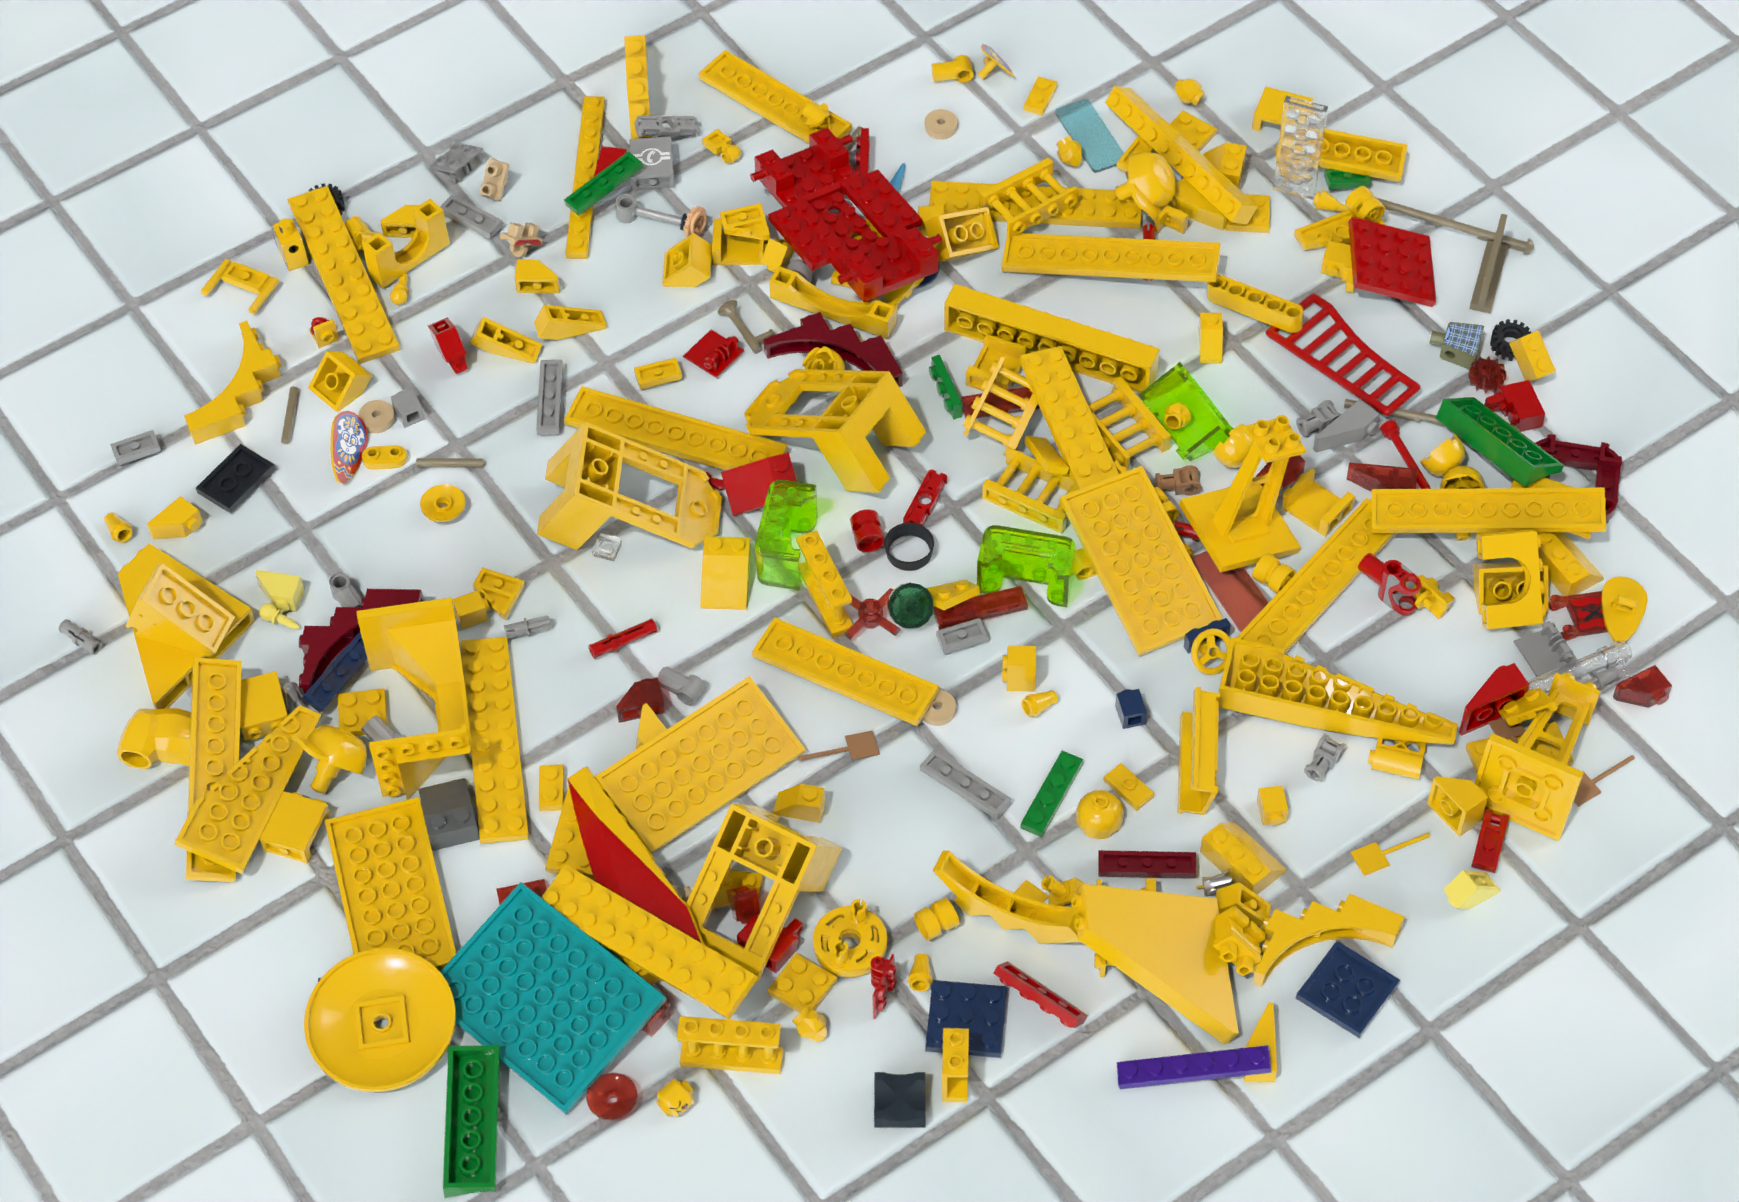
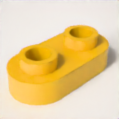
M398 445L372 446L363 451L362 460L364 466L368 469H396L403 467L407 463V453L402 446Z

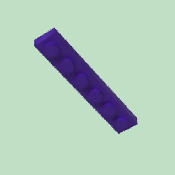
M1268 1045L1117 1062L1119 1089L1272 1073Z

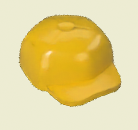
M1143 152L1131 155L1128 159L1129 178L1126 183L1115 187V195L1121 202L1133 197L1135 203L1152 220H1157L1161 208L1167 205L1175 195L1174 173L1166 159L1160 154Z
M321 725L314 729L307 739L295 736L291 739V741L298 743L308 754L319 759L315 767L318 771L309 786L320 794L327 793L332 779L337 778L341 768L362 774L366 767V745L361 739L345 729L331 725Z

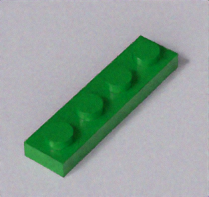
M628 151L565 198V205L579 216L643 168L642 162Z
M1063 750L1060 752L1020 823L1021 829L1041 838L1043 837L1083 765L1082 758Z

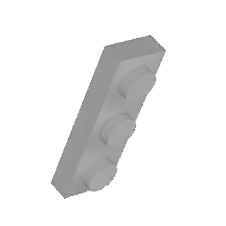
M451 195L440 206L444 210V216L489 239L503 226L501 219L454 195Z

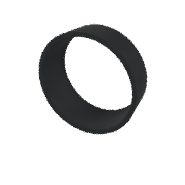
M899 524L893 527L885 537L884 547L887 558L898 569L905 571L918 570L924 567L931 559L934 549L933 535L920 524ZM916 536L927 543L930 552L920 560L906 562L893 557L889 553V548L900 537Z

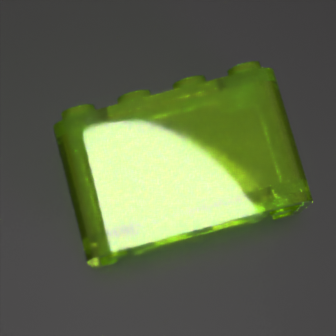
M777 480L771 483L755 540L757 579L761 584L800 590L802 584L799 564L801 551L800 549L795 550L792 547L790 535L791 532L807 534L814 530L818 519L816 485L787 480Z
M999 525L989 526L984 531L977 559V585H979L980 593H997L1002 586L1003 578L1048 585V602L1056 606L1067 607L1074 576L1075 542L1066 536Z

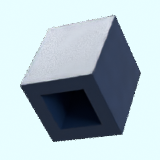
M1127 689L1116 693L1115 707L1122 728L1146 725L1147 710L1140 690Z

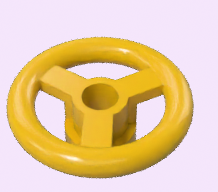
M1207 629L1201 632L1195 638L1191 648V658L1194 666L1200 672L1207 675H1215L1224 671L1231 641L1230 637L1219 629ZM1214 636H1218L1224 641L1226 653L1219 651V648L1215 645ZM1220 658L1224 660L1215 668L1204 666L1211 659Z

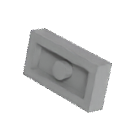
M153 430L110 444L118 466L161 452Z
M980 618L936 631V637L944 654L988 641L987 632Z

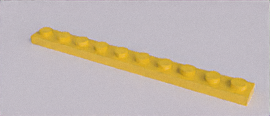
M584 96L573 192L594 177L599 158L605 98L602 96ZM593 205L579 216L570 209L565 251L566 259H587Z

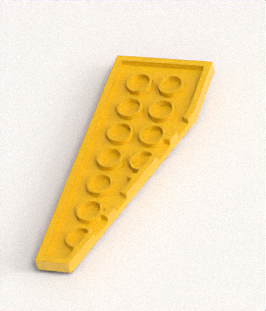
M299 705L271 734L269 733L263 738V741L257 747L249 751L219 782L217 781L204 796H201L195 802L174 845L242 874L304 752V749L298 743L291 741L293 736L307 739L316 728L322 714Z

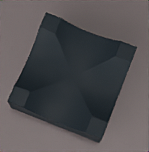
M874 1072V1128H926L925 1072L911 1074Z

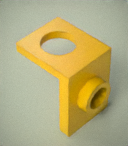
M333 319L313 327L315 336L312 335L319 348L339 341Z

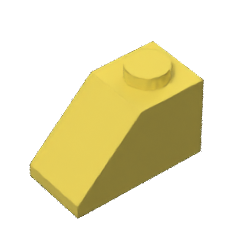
M256 570L255 574L259 587L270 603L282 611L296 612L304 592L301 577Z
M1467 870L1461 871L1443 889L1448 896L1449 903L1459 909H1471L1501 891L1487 872Z

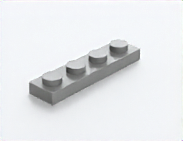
M540 360L537 435H558L560 432L563 360Z
M935 749L920 765L921 772L995 819H998L1011 804L1009 796Z

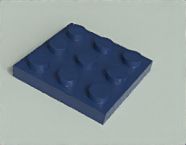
M1336 941L1297 992L1295 999L1360 1039L1399 986L1400 979L1339 941Z
M932 980L925 1052L943 1053V1028L969 1029L968 1055L1001 1058L1007 986Z

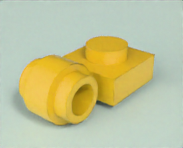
M716 129L702 139V145L715 155L721 153V158L726 164L734 163L740 158V148L735 144L732 145L731 138L719 129Z

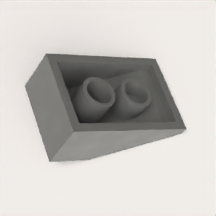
M465 778L418 789L432 851L480 840Z

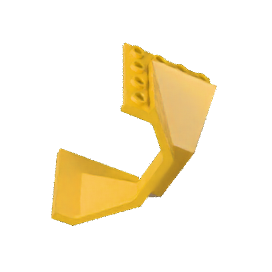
M452 598L357 611V620L370 670H396L432 698L436 707L438 732L369 742L382 797H396L400 794H405L406 799L409 800L447 756L471 752V730L466 686Z

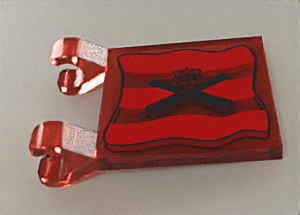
M1602 591L1570 596L1552 595L1550 597L1551 602H1548L1549 609L1557 611L1566 607L1573 622V625H1564L1562 628L1563 632H1560L1566 641L1578 636L1608 632L1602 612Z

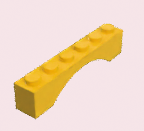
M778 266L769 280L770 298L815 314L821 312L823 317L846 325L851 323L852 327L878 336L881 335L883 338L888 339L897 324L895 306L878 300L864 303L835 297L815 287L795 271Z

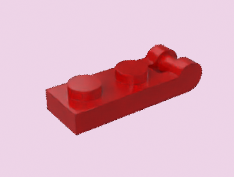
M1486 809L1471 867L1495 873L1510 815L1504 813L1499 815L1492 813L1493 810Z

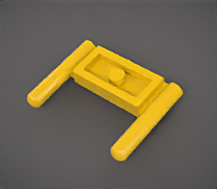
M224 259L201 289V294L208 296L219 280L223 279L226 283L258 294L248 309L251 314H255L278 285L279 279L270 277L269 274L235 261L231 262L229 259Z

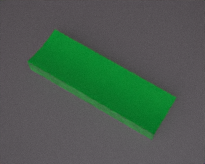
M1475 397L1443 399L1436 419L1524 487L1543 477L1561 473L1564 467L1561 462Z
M499 1045L448 1046L443 1168L444 1198L475 1192L496 1191Z

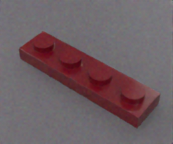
M1098 850V876L1196 878L1197 875L1196 852Z

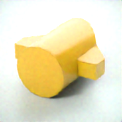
M809 103L805 107L803 116L807 119L805 121L807 127L827 128L829 126L830 118L827 104L823 103L819 107L814 103Z

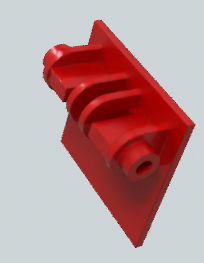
M711 329L683 357L717 378L744 352V349L738 346L739 340L736 336L726 339Z
M894 954L891 955L889 960L876 956L870 962L871 984L876 988L872 995L873 1019H876L879 1011H884L888 1001L886 996L889 991L894 990L897 983V977H895L897 965L894 962Z

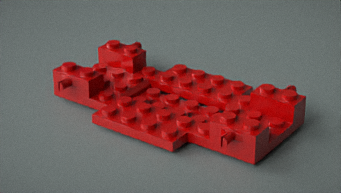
M824 128L809 134V148L784 158H780L773 149L754 156L755 172L750 174L751 180L753 182L759 180L783 207L769 213L768 220L811 271L831 264L840 274L837 276L838 282L841 285L847 282L864 303L938 272L939 252L933 246L942 243L941 235L937 234L926 238L917 229V227L922 226V218L878 169L859 176L849 165V151L844 147V145L853 142L850 134L837 138L828 128ZM845 195L867 218V220L874 226V228L881 234L882 237L878 238L877 232L869 228V226L866 224V220L864 218H861L855 212V207L849 205L848 202L844 199ZM831 209H837L840 211V213L834 214L829 213V211ZM854 234H859L862 236V238L858 240L856 238H851V236Z

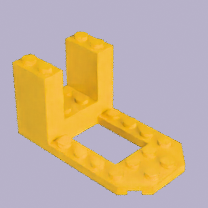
M795 369L789 372V377L781 382L777 379L770 382L744 412L747 420L746 427L751 435L813 438L845 490L854 492L878 493L884 488L885 483L890 478L865 438L871 433V429H873L883 446L915 447L926 433L890 371ZM803 391L840 392L821 416L785 414Z
M584 422L547 462L545 480L565 487V489L539 516L537 535L578 550L612 516L693 548L704 543V536L715 537L718 534L722 496L717 489L713 490L708 482L710 478L705 471L588 422ZM622 462L678 485L675 516L618 493Z
M731 804L686 903L691 909L704 945L755 974L758 978L755 982L757 983L799 891L823 892L843 847L823 837L804 836L777 823L780 816L760 806ZM734 861L775 880L745 947L705 927Z

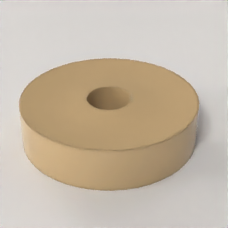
M938 109L930 112L925 117V131L932 138L947 139L957 132L958 120L951 111Z
M382 400L367 402L361 407L358 414L364 422L367 432L370 433L387 431L395 421L393 407L388 402Z
M939 690L922 720L933 726H942L952 721L956 714V701L954 697L944 690Z

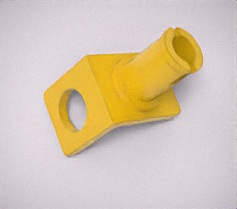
M1049 875V877L1045 876L1043 878L1041 887L1049 892V904L1062 906L1071 903L1073 893L1085 883L1076 877L1060 882L1052 875Z

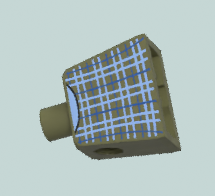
M1450 322L1448 323L1446 333L1432 331L1430 343L1442 346L1440 352L1441 359L1473 370L1484 325Z

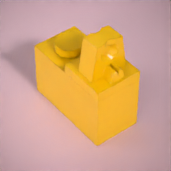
M1328 240L1321 274L1341 277V281L1346 282L1345 291L1353 293L1355 288L1353 287L1350 245Z

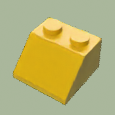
M1225 142L1205 152L1203 156L1239 188L1247 146Z
M692 233L667 250L664 257L662 285L665 287H696L702 282L707 281L711 274L712 244Z
M326 351L308 389L336 412H339L363 394L372 375L344 352Z
M1436 776L1432 781L1427 804L1460 837L1482 821L1488 796L1483 788L1477 786L1472 780Z

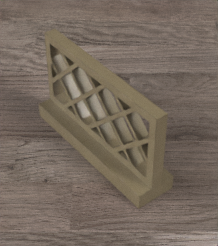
M1501 214L1494 242L1487 241L1469 309L1491 314L1509 246L1501 243L1507 220L1506 214Z

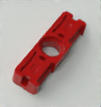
M932 469L928 471L903 517V523H916L923 526L927 516L931 515L936 506L943 486L947 484L946 474L940 473L938 475L937 471ZM926 497L929 498L931 502L928 504H922L919 502V500L921 498Z

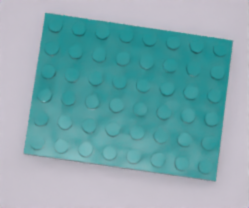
M522 882L518 884L440 971L446 979L454 998L456 1008L455 1024L482 1046L499 1045L500 1061L565 1115L572 1110L667 1000L663 994Z

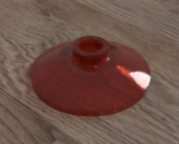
M603 1074L588 1088L586 1094L587 1105L590 1111L601 1119H621L627 1116L636 1105V1086L630 1078L623 1074ZM611 1098H616V1099H617L616 1102H613V1103H609V1102H608L609 1099H611Z

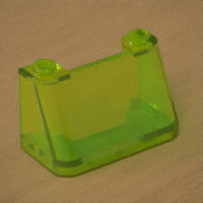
M1181 362L1177 363L1138 395L1145 406L1171 435L1179 447L1175 451L1183 461L1185 459L1192 461L1214 451L1220 441L1224 443L1230 437L1228 433L1233 430L1230 423ZM1181 402L1190 411L1191 420L1181 429H1170L1164 422L1165 409L1168 405Z

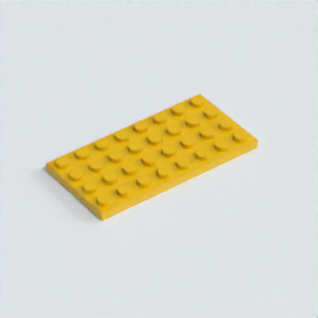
M1143 466L1060 497L1059 502L1138 656L1185 638V634L1194 628L1199 629L1207 626L1212 621L1222 620L1214 601Z
M748 676L596 775L595 778L604 788L603 791L607 797L611 798L615 803L614 806L618 812L628 821V826L635 831L652 855L805 753L806 749L752 678Z
M417 797L325 820L353 954L377 948L401 949L419 955L438 970H442L456 955V949L420 798Z

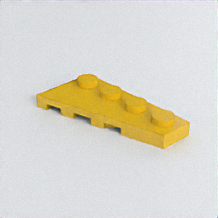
M1350 210L1341 212L1296 229L1294 237L1304 250L1326 247L1328 240L1343 244L1350 243L1348 221L1351 217H1356V215ZM1380 219L1378 222H1376V223H1380V224L1386 225V224L1383 222L1382 219Z

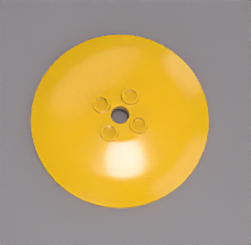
M370 949L343 959L328 970L317 983L310 995L305 1010V1039L317 1065L334 1081L358 1091H391L419 1080L432 1070L444 1056L454 1034L456 1023L455 1002L446 979L426 959L401 949ZM384 1018L389 1021L388 1025L383 1029L375 1027L379 1019Z

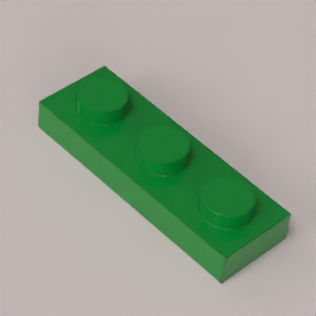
M941 356L931 357L929 373L931 378L937 382L936 388L939 396L943 395L945 410L951 413L953 420L961 418V400Z

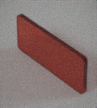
M1208 551L1195 555L1192 558V562L1235 626L1242 632L1268 604L1261 591L1244 567L1220 572Z

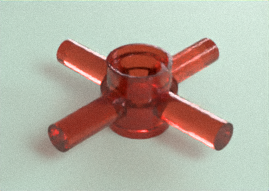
M890 588L878 600L869 598L862 602L851 595L852 603L849 605L858 610L859 619L844 633L848 639H852L863 627L873 629L879 625L896 636L900 628L884 618L882 610L896 596L895 590Z

